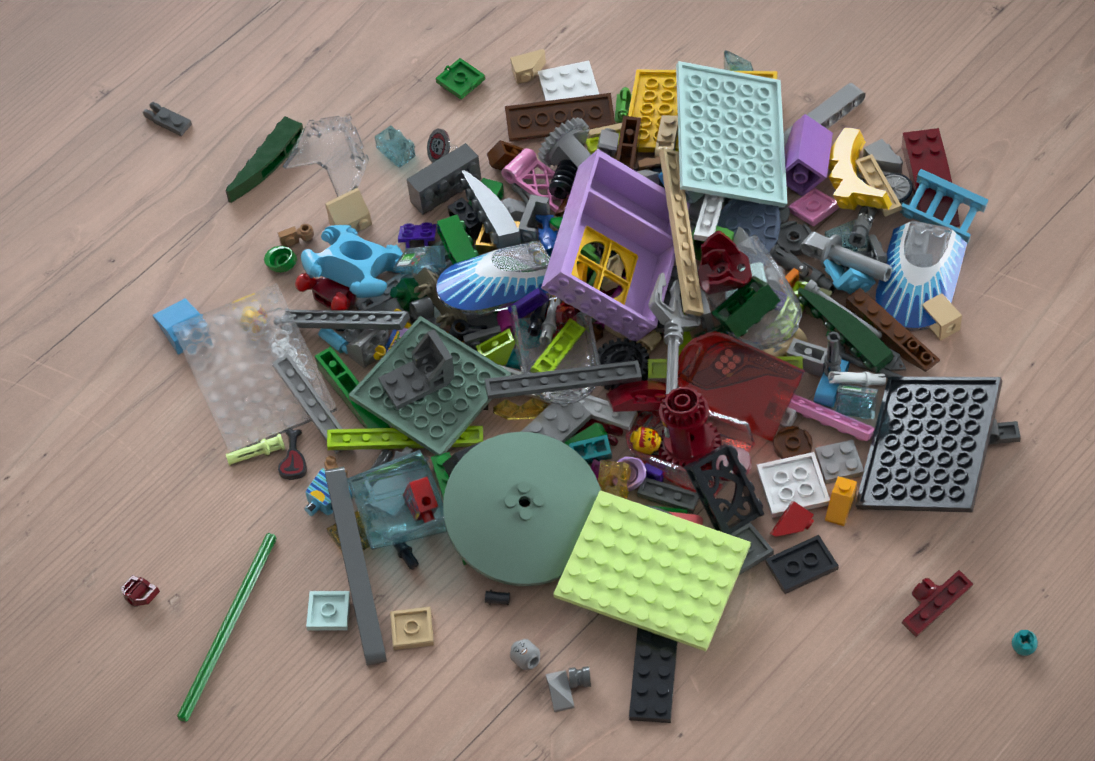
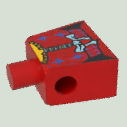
M428 477L410 482L402 496L414 520L419 521L423 519L426 528L437 524L434 514L438 504Z

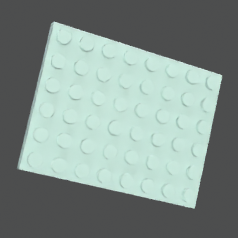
M678 61L676 64L680 189L785 207L787 205L781 80Z

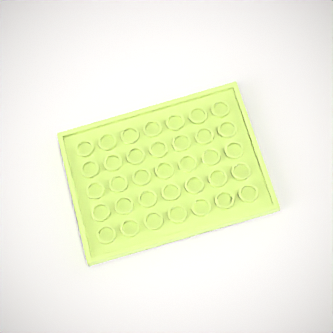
M600 490L553 595L554 598L707 651L747 556L751 542Z

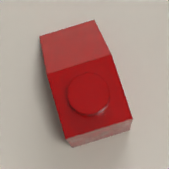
M791 501L770 532V535L776 537L802 532L804 529L808 530L814 522L812 519L814 514L795 501Z

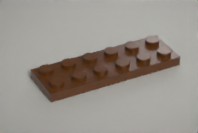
M611 93L505 106L509 142L549 137V133L554 132L555 127L559 128L561 123L565 124L567 120L571 121L572 118L576 119L577 117L584 120L589 126V130L615 124Z

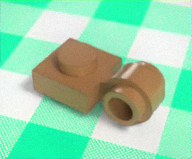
M302 224L297 230L293 226L277 232L280 245L286 247L300 243L299 238L304 241H310L314 236L313 228L309 224Z

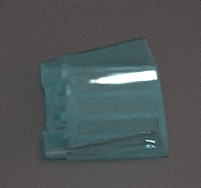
M421 450L347 478L372 550L447 532L444 524L443 501L428 462ZM424 477H428L438 504L434 514L435 519L424 523L423 519L419 521L414 520L402 496L410 482Z

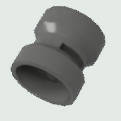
M589 666L582 667V669L569 668L570 689L582 685L584 687H591Z

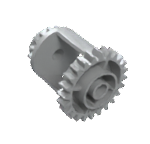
M579 117L576 119L572 118L571 121L567 120L565 124L561 123L560 127H555V131L550 132V136L545 138L546 141L541 143L542 147L538 149L540 151L538 158L549 167L552 165L554 167L565 159L571 160L579 167L580 164L591 156L584 147L588 132L590 131L588 129L589 126Z

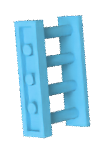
M920 169L916 181L919 183V187L909 205L902 203L900 213L908 219H915L950 236L953 230L968 244L971 234L967 233V230L976 213L979 211L984 213L988 199ZM926 188H931L936 191V195L927 212L924 213L917 210L916 207ZM942 197H951L953 202L944 220L941 221L933 217ZM964 203L970 207V210L959 229L950 225V222L959 205Z

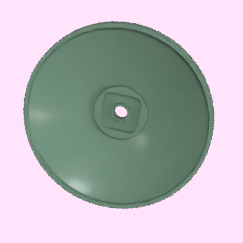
M532 432L505 433L479 443L457 463L445 489L443 500L444 524L449 539L457 553L478 573L507 585L536 586L546 584L561 578L601 489L595 474L586 461L563 442ZM527 499L530 505L522 507L519 505V501Z

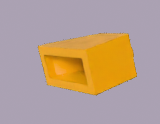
M837 477L831 493L825 521L841 526L845 525L856 497L857 481Z

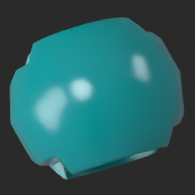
M1020 630L1012 638V647L1017 654L1029 656L1036 651L1038 640L1033 632Z

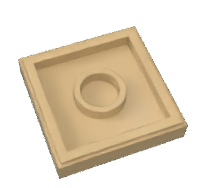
M430 607L390 612L393 650L434 645Z

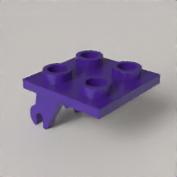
M425 222L421 225L404 224L400 226L398 243L406 242V251L411 253L410 240H424V247H426L424 248L425 261H429V241H435L437 224Z

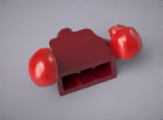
M302 273L296 278L295 287L298 291L312 290L314 300L330 310H347L355 305L356 295L350 291V287L326 277L310 278L307 273Z

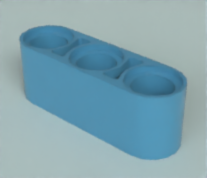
M841 359V372H848L849 361ZM823 372L813 402L833 408L840 393V387L843 384L830 383L828 377Z

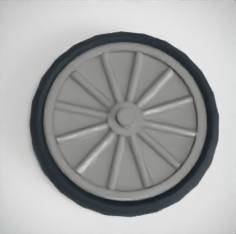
M899 173L884 175L900 203L910 197L913 185L907 176Z

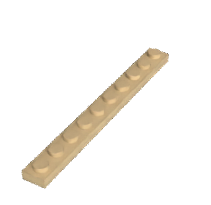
M663 148L659 153L683 310L686 314L701 316L704 310L685 190L680 189L679 152Z

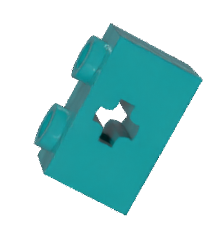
M607 435L569 444V447L575 450L587 464H591L594 459L599 462L612 459Z

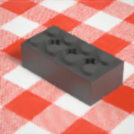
M465 143L407 178L410 202L424 215L456 194L463 192L464 189H461L459 182L462 179L461 171L465 170L478 180L482 179L479 156Z

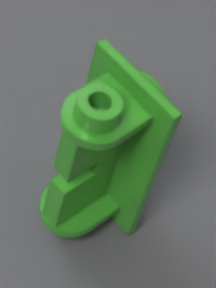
M623 87L620 90V94H617L615 122H622L623 116H628L632 94L627 87Z

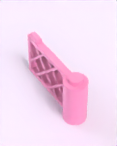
M526 148L522 150L501 171L502 177L508 183H516L529 194L549 198L550 209L555 213L559 207L552 203V200H561V203L564 200L554 197L549 192L550 184L548 179H552L555 172L540 162L536 157V153L531 149ZM538 167L544 174H535L534 169ZM532 179L533 184H526L523 180ZM536 179H545V184H537ZM538 189H547V195H541Z

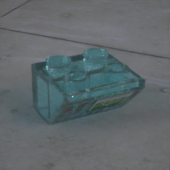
M443 245L406 248L393 267V271H401V275L412 274V271L413 274H418L425 267L433 273L439 272V268H446L445 247Z
M839 384L836 395V412L845 416L874 419L879 389Z

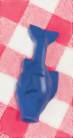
M536 215L535 219L542 223L543 229H538V243L545 251V254L550 257L559 230L553 231L550 228V219L554 215Z

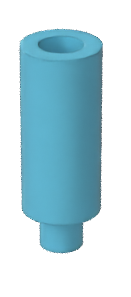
M320 329L319 337L339 353L344 352L348 354L346 345L349 342L332 329Z

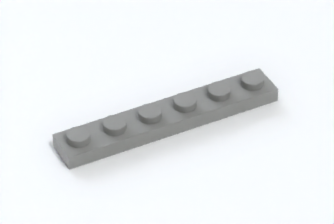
M288 353L272 362L276 372L326 441L327 430L343 429ZM333 450V451H334L335 454L337 455L338 453L342 452L343 450Z

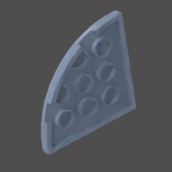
M732 199L721 210L717 226L733 231L734 237L738 227H741L748 234L757 255L744 252L749 257L750 264L762 263L764 265L769 259L770 250L778 241L781 223L779 207Z

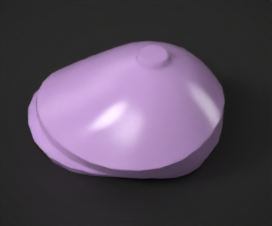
M634 457L621 458L611 469L612 482L618 489L624 492L636 489L646 477L644 463Z

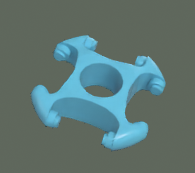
M351 225L326 227L321 234V239L328 242L331 246L322 253H314L310 249H306L301 253L303 268L310 278L320 276L329 278L350 287V291L357 298L381 296L387 289V283L376 279V277L386 271L399 273L406 269V266H396L403 257V252L397 245H387L384 248L381 245L364 240L357 236L358 232L356 229L351 228Z

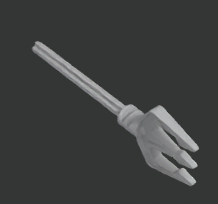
M662 272L658 276L648 306L660 323L665 326L664 342L668 345L666 394H669L673 389L677 388L679 345L683 343V332L692 331L700 325V318L688 314V316L684 315L679 296L681 291L678 280H675L672 284L669 306L662 302V288L667 285L665 275ZM665 427V437L669 438V429Z

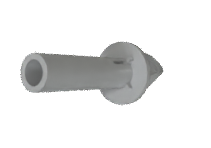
M811 232L800 244V250L807 256L821 260L823 268H826L823 262L827 259L884 282L888 281L892 274V266L842 247V238L836 234L828 238L817 232Z

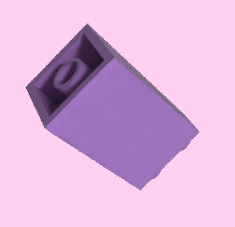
M806 114L793 123L784 149L786 186L801 196L810 192L827 178L833 136L831 131Z

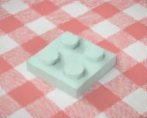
M310 591L306 624L307 631L348 630L350 591Z

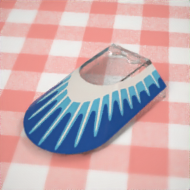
M911 221L893 229L887 250L886 263L892 266V274L886 282L879 280L875 301L907 330L928 329L936 321L922 307V304L941 293L952 304L967 250V242L949 227Z
M540 240L504 247L458 262L443 271L436 284V291L440 301L450 309L462 310L464 314H485L508 309L509 306L537 288L546 293L550 300L557 299L556 296L549 294L541 288L550 258Z

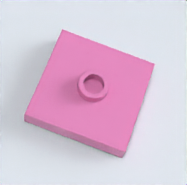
M813 188L810 192L789 205L788 208L790 213L814 227L839 209V206L835 199Z

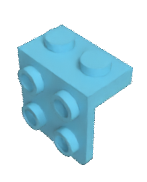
M827 259L823 262L826 267L825 271L833 279V285L838 290L846 291L850 295L859 288L868 292L876 283L873 277L852 268L844 273L841 265Z

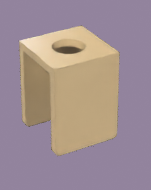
M942 293L922 304V307L936 321V323L927 327L940 341L960 330L962 315Z

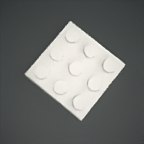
M589 61L538 71L545 101L599 94Z
M814 452L757 465V471L772 518L782 516L791 501H795L807 510L829 505L830 498Z

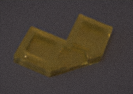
M535 398L530 399L521 406L505 399L493 407V413L507 420L535 419L548 405Z

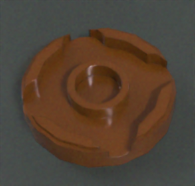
M787 426L777 432L773 440V446L777 456L785 459L811 453L813 442L811 435L805 429H799L798 426Z

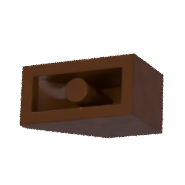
M499 140L487 153L489 164L492 168L502 171L524 149Z

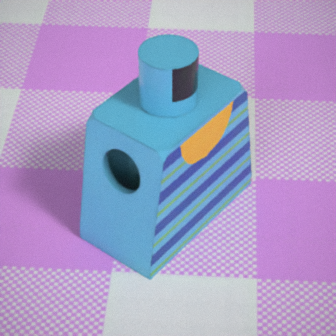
M322 468L305 492L309 504L304 509L310 516H313L318 510L326 515L333 513L325 469Z

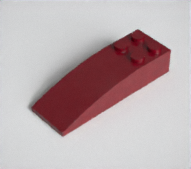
M939 128L904 132L902 136V150L909 177L912 181L914 195L919 187V183L916 181L920 169L952 183ZM926 188L917 205L919 211L927 212L936 195V191ZM943 196L933 217L943 221L953 199ZM958 209L950 222V225L954 227H960ZM921 223L923 229L937 230Z

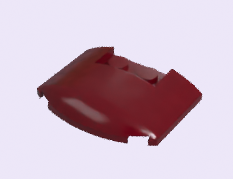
M659 381L630 382L606 393V398L613 412L659 410L662 400L666 398V383Z

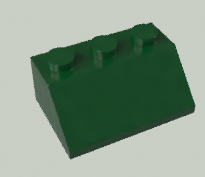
M752 276L747 285L737 289L714 309L711 314L731 335L739 338L744 336L751 326L759 323L767 312L774 310L781 300L768 283L756 276Z

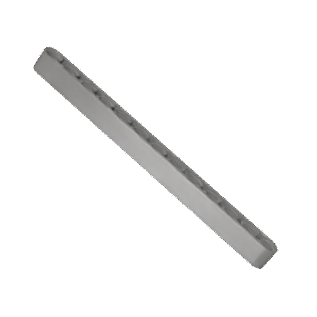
M849 83L808 113L807 116L828 129L860 105L865 99L866 94L853 83ZM791 126L790 128H788L786 131L783 132V133H784V149H785V146H786L788 137H789V135H790L792 126ZM705 194L695 203H691L688 210L689 217H693L696 222L700 215ZM725 197L722 208L733 198Z

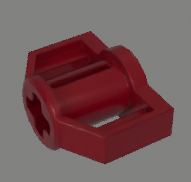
M134 575L121 587L125 600L134 607L149 605L160 592L157 586L149 583L142 577L138 578Z

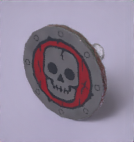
M439 128L433 130L427 142V154L432 163L447 155L449 151L458 148L457 145L450 144L448 133L444 129Z

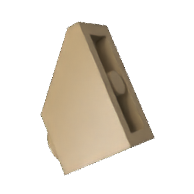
M544 49L510 57L511 69L517 84L532 81L536 78L538 71H541L546 63Z

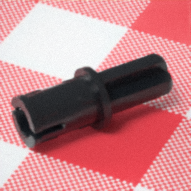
M402 535L392 537L391 544L397 550L398 557L403 558L409 569L413 570L415 567H418L419 563L412 553V547L406 544Z

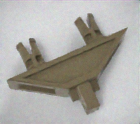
M424 267L414 277L420 285L415 287L414 293L421 292L418 298L427 295L432 300V303L442 315L437 317L436 323L443 322L440 328H444L447 325L451 327L456 319H463L467 322L465 310L452 307L439 297L436 289L439 276Z

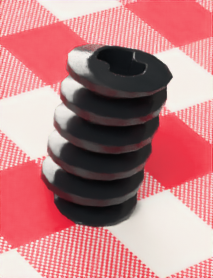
M565 159L558 163L549 185V192L556 198L565 199L571 193L578 167L571 160Z

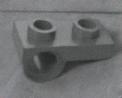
M994 418L988 445L1020 442L1021 436L1018 421L997 423V420Z

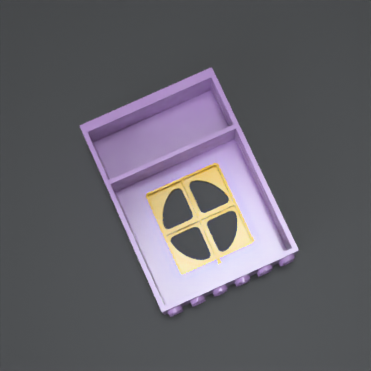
M596 150L578 167L541 288L565 303L579 309L582 313L593 317L598 322L607 325L612 330L621 333L630 340L637 342L655 329L658 319L649 309L648 304L658 276L662 272L665 275L667 284L662 288V302H664L675 261L665 189L601 150ZM687 202V208L689 210L690 203ZM599 242L604 245L600 264L581 255L580 251L586 244ZM611 250L615 251L621 258L625 267L626 279L607 270L606 267ZM577 262L586 265L596 272L593 287L580 280L577 272ZM603 277L622 287L623 290L619 296L611 298L599 291Z

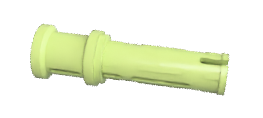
M277 434V437L268 440L262 439L261 443L226 453L228 464L231 465L261 454L268 456L271 452L280 449L286 450L281 434Z

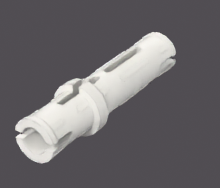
M830 371L828 380L830 383L859 384L868 387L869 385L884 386L886 377L885 374H873L869 371H863V373Z

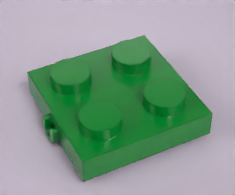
M461 58L451 66L447 65L444 71L436 77L437 84L460 100L486 80L485 74Z

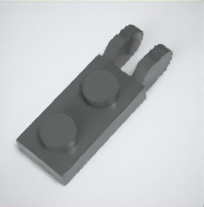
M151 102L149 105L157 113L156 115L148 109L143 111V115L147 119L180 136L192 125L190 119L165 107H161L155 102Z

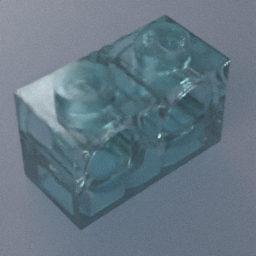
M391 125L375 136L376 148L399 168L416 156L414 143L410 139H406L399 129L396 130Z

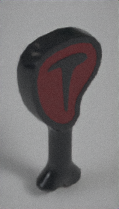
M288 428L285 432L289 437V450L287 451V456L278 465V472L283 479H300L307 472L306 461L302 453L297 450V438L302 434V430Z

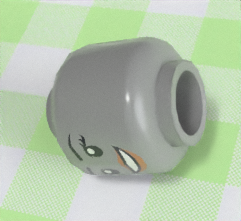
M528 639L516 641L511 646L510 658L523 670L533 669L540 661V650Z

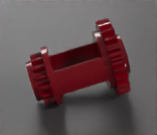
M690 387L673 389L669 394L665 395L666 398L662 400L659 408L660 420L669 429L670 435L669 438L665 437L664 430H662V435H660L661 443L658 449L659 456H661L662 461H666L667 466L672 465L674 470L680 467L681 472L685 469V465L696 461L722 445L720 432H718L717 427H713L712 422L706 423L709 416V406L702 394L697 393L696 389L693 390Z

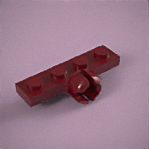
M960 570L940 586L936 585L930 578L923 579L922 583H918L912 591V596L919 602V606L902 621V624L917 637L973 586V583Z

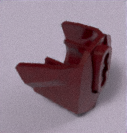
M716 231L710 235L701 245V264L698 269L701 289L709 295L739 289L747 285L752 277L749 257L741 252L736 244L721 231Z

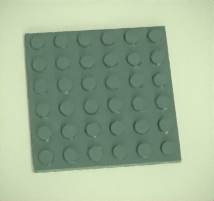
M420 316L349 394V399L433 454L440 456L447 452L492 400L487 399L485 379L512 375L503 367ZM434 329L453 357L454 379L449 385L396 410L379 383L378 377L411 362L412 351L425 334Z

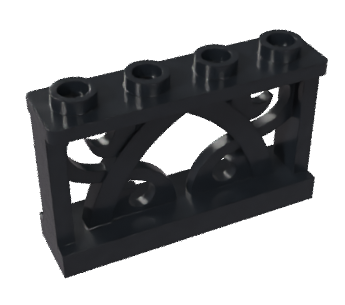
M724 443L684 467L714 530L732 535L736 530L765 514L762 510L764 508L762 502L754 493L755 487L746 476V468L737 457L738 451L731 444ZM725 455L728 465L724 466L722 460L719 463L720 470L716 468V461L719 456ZM711 461L712 469L701 470V466ZM713 476L714 485L710 488L708 485V481L711 480L713 482V478L711 477ZM719 477L726 478L735 483V491L731 503L726 499H715L714 497L719 487ZM748 502L750 512L747 515L739 514L737 509L746 510L743 504ZM721 503H724L728 507V509L724 507V509L721 511L719 505ZM735 515L739 520L728 526L727 523Z

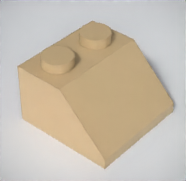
M358 188L325 203L330 226L351 225V228L359 232L372 225L370 212Z

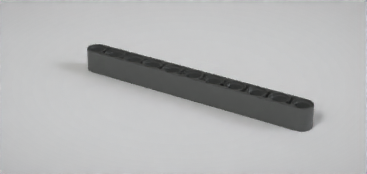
M343 466L325 470V477L366 665L387 662L345 468Z

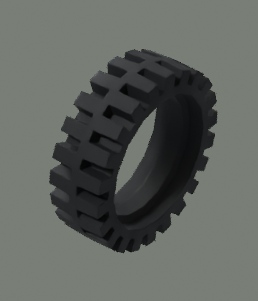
M617 338V342H614L612 339L609 340V345L605 342L602 344V348H598L597 353L594 355L593 366L604 365L603 360L606 359V355H610L609 352H614L616 348L621 349L622 346L625 348L626 346L633 347L641 361V381L648 380V359L650 358L646 348H643L641 343L636 344V341L633 340L629 342L628 338H624V341H621V338ZM627 383L612 384V385H603V386H604V389H606V390L608 391L610 388H611V390H613V389H615V388H617V387H619V386H621V385H623V384H627Z

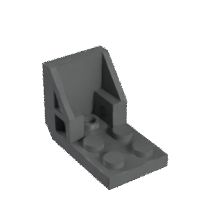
M434 329L428 331L412 351L411 362L378 377L379 383L396 410L449 385L454 379L453 357Z

